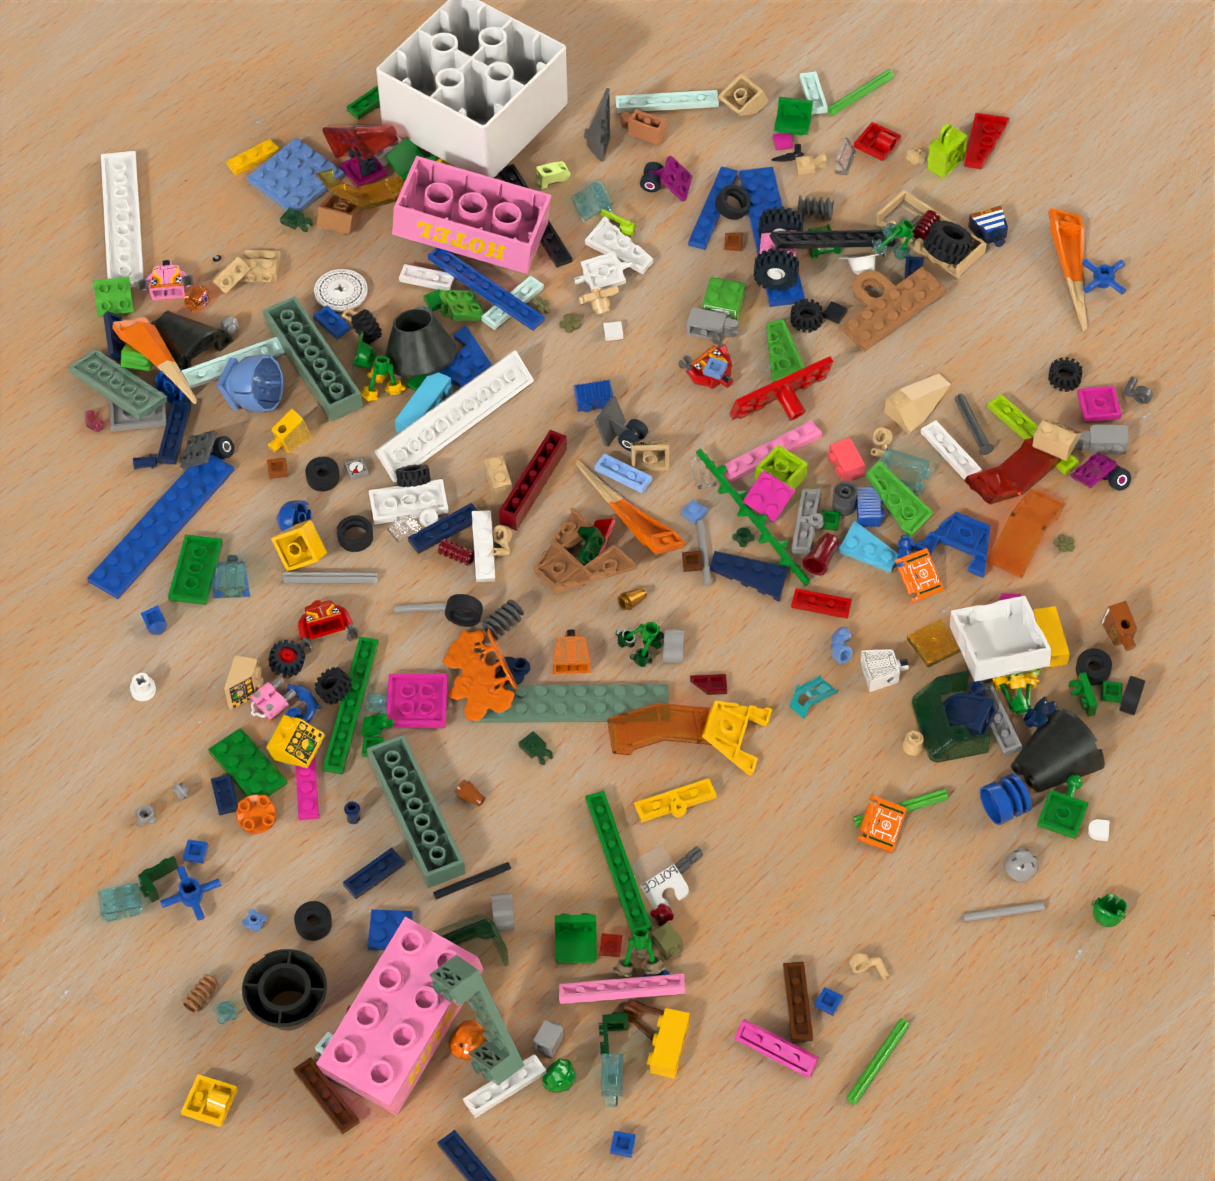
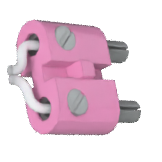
M279 677L272 684L267 682L249 696L252 701L251 714L262 718L267 717L269 720H272L289 706L287 702L296 695V692L291 689L282 697L275 689L284 683L283 678ZM254 704H255V706H256L259 710L262 711L263 715H261L260 713H257V712L254 713V712H255V708H254V706H253Z

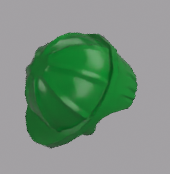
M1107 894L1102 898L1098 897L1091 903L1093 906V917L1102 926L1114 927L1126 918L1127 903L1119 896Z
M559 1058L546 1070L547 1074L543 1076L542 1083L549 1092L561 1093L568 1091L576 1079L571 1061Z

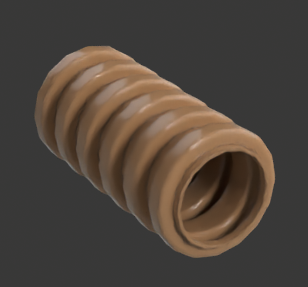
M204 974L203 979L199 980V984L195 985V989L190 991L191 994H187V999L184 998L182 1000L185 1008L197 1013L198 1008L202 1007V1003L207 1001L206 998L211 996L210 993H214L215 989L219 987L217 980L211 975Z

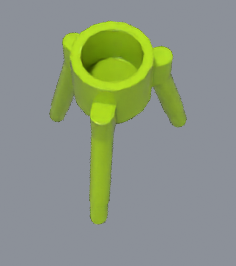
M601 209V216L620 224L619 229L623 235L633 236L636 223Z

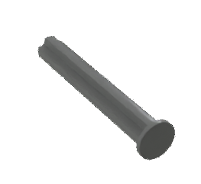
M960 393L955 396L954 400L980 448L979 453L981 455H988L993 451L994 447L992 444H989L965 396Z

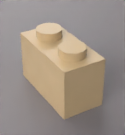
M503 456L484 459L485 473L494 501L507 499L512 491V483Z

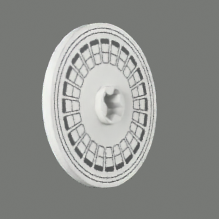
M336 269L325 273L317 280L314 287V295L318 304L323 308L328 306L334 312H344L346 308L350 310L357 308L364 302L368 293L365 279L359 273L348 269Z

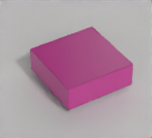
M790 133L773 134L776 151L793 148Z

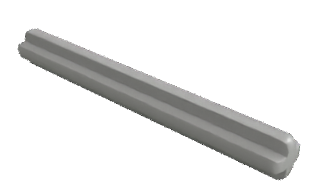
M284 572L283 581L284 583H377L378 574L377 572Z

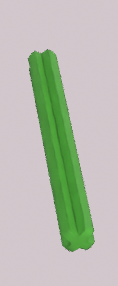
M891 69L886 70L828 107V114L831 116L837 114L894 78V72Z
M940 789L895 804L907 808V813L948 799V793L946 789ZM865 813L853 817L855 827L859 828L861 826Z
M902 1018L898 1020L848 1093L846 1100L849 1103L856 1105L909 1028L907 1021Z

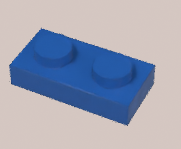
M328 306L313 314L314 320L336 340L350 331V325Z

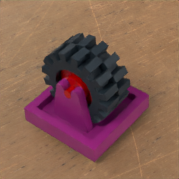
M364 142L349 148V157L351 159L340 164V169L344 171V174L357 190L388 176L387 170Z

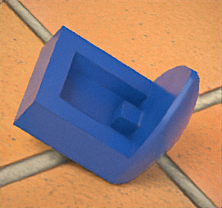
M158 605L141 613L150 634L161 635L166 630L167 623Z

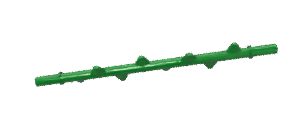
M698 449L696 451L697 456L721 483L717 492L719 494H730L740 507L737 516H748L761 532L758 542L760 544L769 542L781 557L778 565L789 566L791 572L799 578L804 586H807L811 581L800 569V566L785 551L788 544L787 540L777 541L764 525L767 519L766 514L756 515L743 502L747 492L736 491L724 477L727 467L725 465L716 467L714 461H711L702 449Z

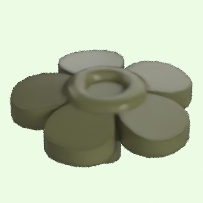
M536 296L532 304L536 307L537 311L549 313L548 301L543 300L540 296Z
M565 314L563 316L564 321L560 322V327L565 328L567 333L573 332V328L575 330L580 328L578 315L571 317L569 314Z
M1059 534L1058 539L1054 540V545L1059 547L1061 552H1066L1067 550L1071 552L1075 549L1072 537L1066 538L1064 534Z

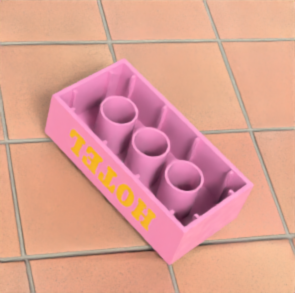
M416 156L394 206L392 234L528 274L548 224L552 195Z
M405 917L317 1061V1066L325 1076L397 1116L463 1005L458 1006L452 1001L448 1002L441 993L437 994L431 986L433 981L429 974L455 955H458L477 968L481 974L484 969L478 956Z

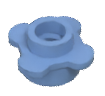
M252 909L248 912L247 918L243 919L242 924L251 931L257 932L263 927L267 917L265 914H259L255 909Z

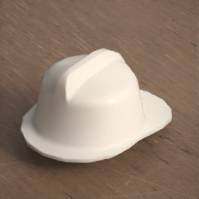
M879 254L843 256L838 258L848 259L852 271L858 275L864 271H875V259Z

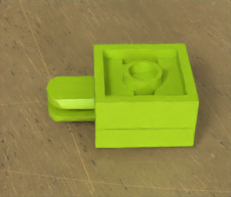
M946 123L940 130V136L929 145L927 169L944 179L965 159L968 135L959 131L951 124Z
M777 445L755 468V481L764 469L796 489L807 477L808 463L782 446Z

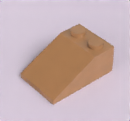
M335 189L319 206L316 226L326 231L333 230L342 235H350L361 217L368 197Z

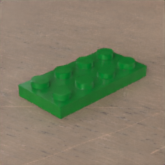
M185 534L168 594L169 601L207 604L223 545L222 539Z
M239 728L208 749L209 754L228 775L230 774L231 779L247 797L250 795H265L269 797L287 785L285 777L242 728Z

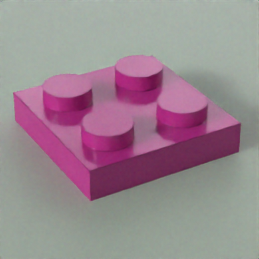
M1114 386L1077 390L1084 422L1121 419V411Z
M763 469L743 502L759 513L766 514L767 518L775 522L795 492V489Z

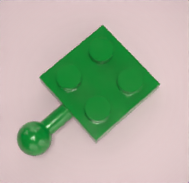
M1072 774L1067 778L1068 790L1066 795L1053 790L1049 791L1037 823L1038 827L1076 839L1088 807V802L1073 798L1076 790L1082 787L1083 780L1081 776Z

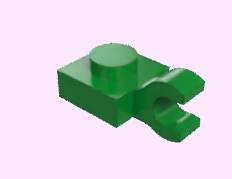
M387 713L364 717L361 735L370 737L379 735L382 729L393 727L394 719L387 720Z

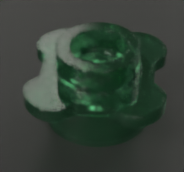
M743 527L739 528L732 535V539L737 541L740 547H746L750 541L755 540V536L751 534L748 528Z

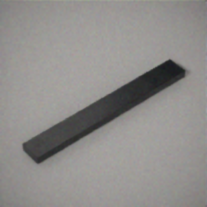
M514 164L505 166L498 173L503 181L529 189ZM548 220L540 242L556 268L571 263L572 257Z
M889 230L772 231L770 238L776 249L878 247L890 235H885ZM893 238L884 247H894L896 244L895 239Z

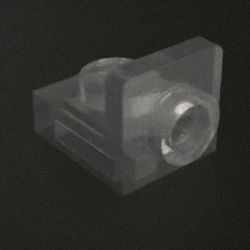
M409 514L397 516L387 528V531L397 542H401L406 535L418 533L421 527Z

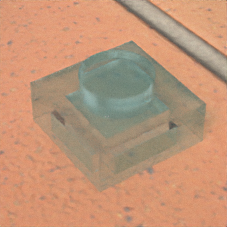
M367 693V711L386 713L387 696Z

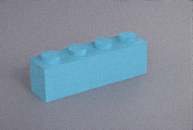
M439 372L427 376L395 419L396 432H401L444 401L453 390L451 378Z

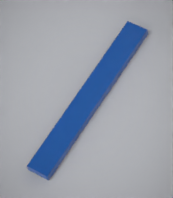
M436 248L428 254V260L530 330L534 331L545 321V316L451 252Z

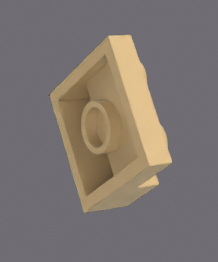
M245 250L242 261L250 270L241 280L246 282H277L281 257L280 251Z

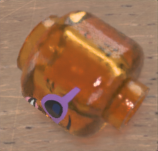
M194 285L184 295L186 308L192 312L202 311L210 302L208 289L204 286Z

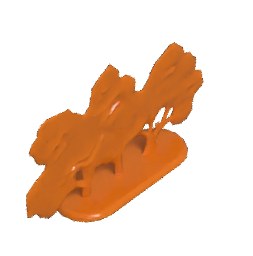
M489 629L487 634L492 643L491 646H486L482 643L485 638L483 630H476L474 632L464 630L463 633L459 634L458 640L451 643L449 652L443 659V663L448 667L463 670L462 674L455 678V686L451 688L447 696L455 700L468 698L464 711L466 719L470 721H480L487 713V709L501 713L511 708V702L515 694L510 690H505L503 687L505 681L509 680L513 688L518 690L504 655ZM481 648V650L485 649V651L481 653L474 652V649ZM495 651L499 661L493 665H488L485 661L488 652ZM501 665L506 676L496 678L495 669ZM500 683V687L495 689V686Z

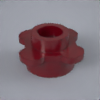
M660 903L657 909H653L650 912L651 917L656 919L659 926L674 919L671 908L663 903Z

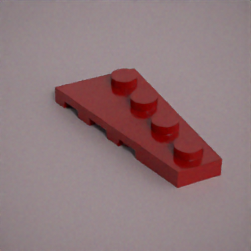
M975 113L964 167L982 169L1009 123L1008 117Z

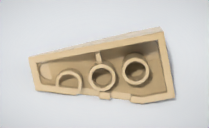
M938 373L906 386L886 398L884 412L904 431L911 434L923 426L926 418L933 412L934 407L944 397L951 384Z

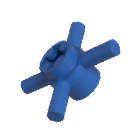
M184 866L178 867L177 872L181 879L178 894L160 900L161 905L165 908L182 902L187 907H192L198 921L203 920L205 916L200 906L203 893L220 887V881L215 879L200 885L196 879L188 877Z

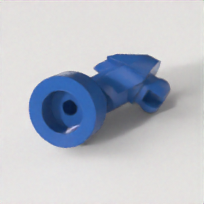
M902 535L898 541L900 550L897 559L909 555L910 551L916 548L913 539L909 535ZM903 561L898 563L897 567L904 566Z

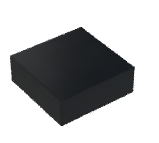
M831 301L823 312V317L839 324L847 313V308Z

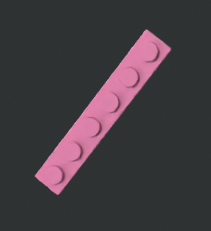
M811 420L724 464L727 467L724 477L729 483H732L754 472L755 468L777 445L782 446L789 452H793L821 438L822 432Z
M684 974L559 984L560 1004L685 994Z

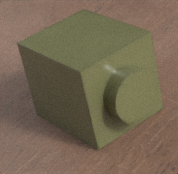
M668 922L651 933L652 944L655 945V948L665 960L678 956L683 950V939Z

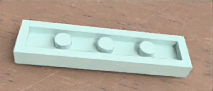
M530 275L510 293L527 304L544 289V284ZM493 306L481 317L482 322L496 330L511 316L497 306Z

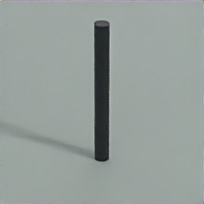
M509 862L503 863L433 892L434 898L437 900L511 869Z

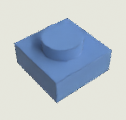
M710 357L703 370V374L721 380L727 368V362Z
M694 499L681 510V515L695 525L698 520H701L708 513V509Z

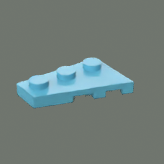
M855 520L839 547V553L890 573L896 565L894 560L899 556L898 553Z

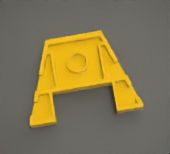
M714 701L711 705L702 737L746 774L751 776L754 773L758 758L740 750L747 722L749 719L765 727L769 723L772 709L767 707L761 709L752 705L746 707L739 706L737 703Z

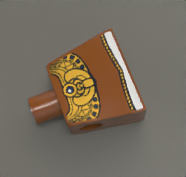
M1123 601L1108 606L1101 623L1113 645L1123 644L1125 651L1134 649L1136 644L1133 638L1137 632V627L1127 602Z

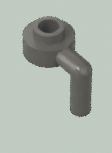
M1131 377L1123 390V394L1134 397L1140 404H1148L1153 397V392L1145 386H1138L1136 390H1133L1137 378Z

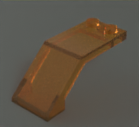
M1031 488L1010 514L987 563L1019 578H1023L1045 532L1054 520H1058L1065 503Z
M655 703L608 718L612 754L631 755L636 749L662 741L712 745L702 737L710 708Z

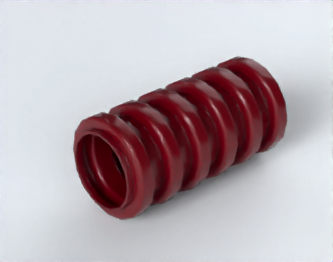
M933 210L926 211L912 231L914 233L913 237L915 239L921 238L924 241L933 223L940 220L939 215Z
M443 539L439 544L438 554H443L445 557L449 556V559L454 558V561L459 560V563H464L466 566L470 565L473 561L474 550H469L467 547L464 548L462 545L459 546L458 543L453 544V541L448 542V539Z

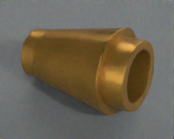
M644 588L623 592L617 599L618 604L623 610H631L647 598V593Z

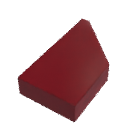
M726 674L690 675V682L707 695L727 694Z

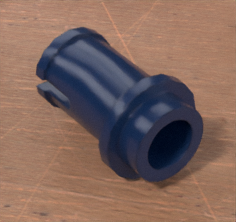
M149 454V456L134 457V469L147 467L154 469L157 466L156 455Z
M354 801L348 802L344 807L347 820L350 824H357L360 821V806Z

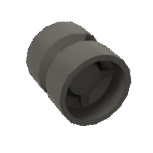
M841 481L834 486L832 509L833 511L840 512V516H849L856 510L858 490L855 484L849 481Z

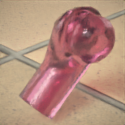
M86 411V427L95 432L102 431L104 422L102 420L99 422V419L95 420L94 411Z

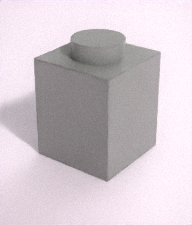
M545 1020L533 1040L534 1050L553 1058L564 1039V1028L556 1022Z

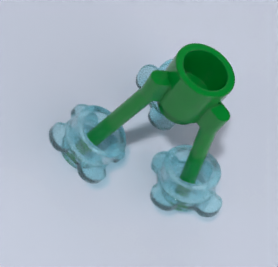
M906 219L902 220L898 225L887 223L886 226L881 228L883 235L887 239L885 241L881 239L875 241L873 239L872 249L876 254H881L885 257V252L888 250L886 245L888 242H892L893 238L898 236L900 238L906 237L903 244H897L896 248H891V251L900 260H903L906 256H911L907 244L914 235L912 232L914 226Z

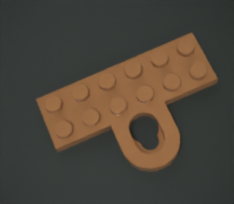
M923 266L896 286L880 272L864 271L854 278L852 291L854 297L866 308L841 325V330L865 352L946 293V287ZM873 285L883 289L884 294L878 298L871 297L867 294L865 287Z

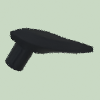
M801 144L794 145V152L777 156L771 160L786 162L795 160V157H802L804 153L801 152Z

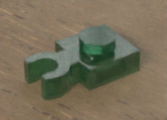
M290 207L280 218L281 224L294 230L300 227L303 232H308L306 225L313 226L311 218H304V213Z
M534 731L518 742L519 747L531 759L537 756L538 762L543 766L545 765L544 756H548L551 760L553 759L552 751L545 749L547 748L546 742Z

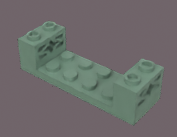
M455 955L429 974L433 981L431 986L437 994L441 993L448 1002L452 1001L458 1006L467 1001L470 1008L477 1015L475 1017L476 1021L484 1029L483 1035L487 1041L469 1053L472 1060L471 1066L476 1073H482L488 1082L492 1081L496 1085H500L525 1066L477 968L458 955Z

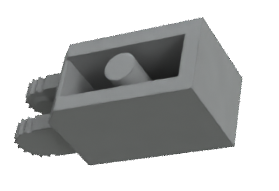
M692 307L686 324V335L711 339L715 335L716 339L720 340L718 333L722 332L724 336L734 337L738 335L739 322L735 319L727 318L725 313Z
M1093 425L1089 431L1082 432L1075 447L1079 450H1089V453L1095 454L1097 452L1101 454H1126L1129 444L1127 425Z

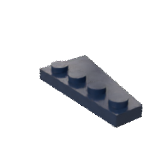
M714 551L710 571L730 580L735 579L745 587H753L763 595L768 594L774 600L780 601L789 567Z

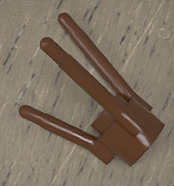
M630 998L624 1006L623 1013H628V1021L633 1023L653 1041L654 1036L635 1019H640L644 1011L654 1015H664V1010L644 1005Z

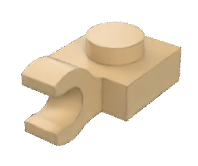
M813 155L795 157L798 175L815 173L817 168H826V155H819L815 159H813Z

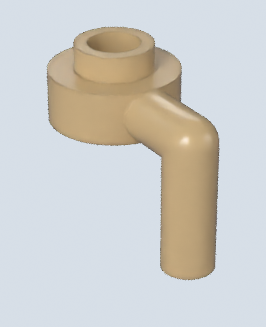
M879 427L874 431L873 441L876 445L880 446V449L873 448L871 450L872 455L881 458L888 457L887 445L892 440V433L889 429Z
M498 525L494 528L492 536L494 542L500 544L501 548H493L492 554L495 556H509L508 543L512 537L511 529L508 526Z
M857 953L852 956L849 962L854 973H860L867 970L870 966H876L883 981L890 978L880 957L869 958L867 954Z

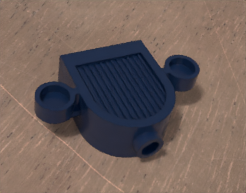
M973 681L969 684L970 694H954L948 697L938 708V716H942L944 726L948 731L947 737L951 744H960L964 738L983 741L995 715L996 708L992 698L982 697L986 690L981 681Z

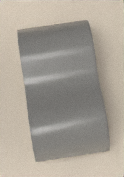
M665 629L663 662L683 663L684 630Z
M512 893L492 895L494 931L515 930Z

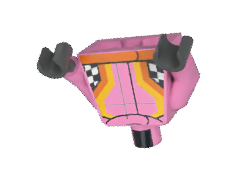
M170 260L162 261L161 266L154 267L152 273L146 279L138 280V290L149 291L150 289L152 300L184 298V288L190 285L194 286L192 275H187L184 271H180L179 266L172 265Z

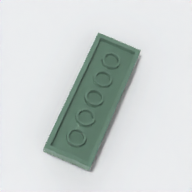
M97 349L68 366L71 374L139 420L167 402L166 395L124 367H121V365Z

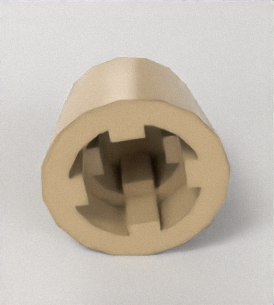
M910 731L907 733L902 746L904 752L911 756H917L924 751V737L920 732Z

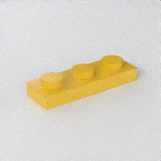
M269 138L227 160L226 163L237 176L271 158L279 152V148Z

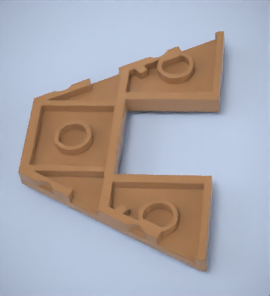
M572 507L570 509L571 514L566 522H562L560 530L555 533L550 541L551 545L547 552H543L540 561L533 568L535 574L557 593L635 570L637 566L615 544L585 566L573 557L568 550L582 541V538L577 533L580 526H594Z

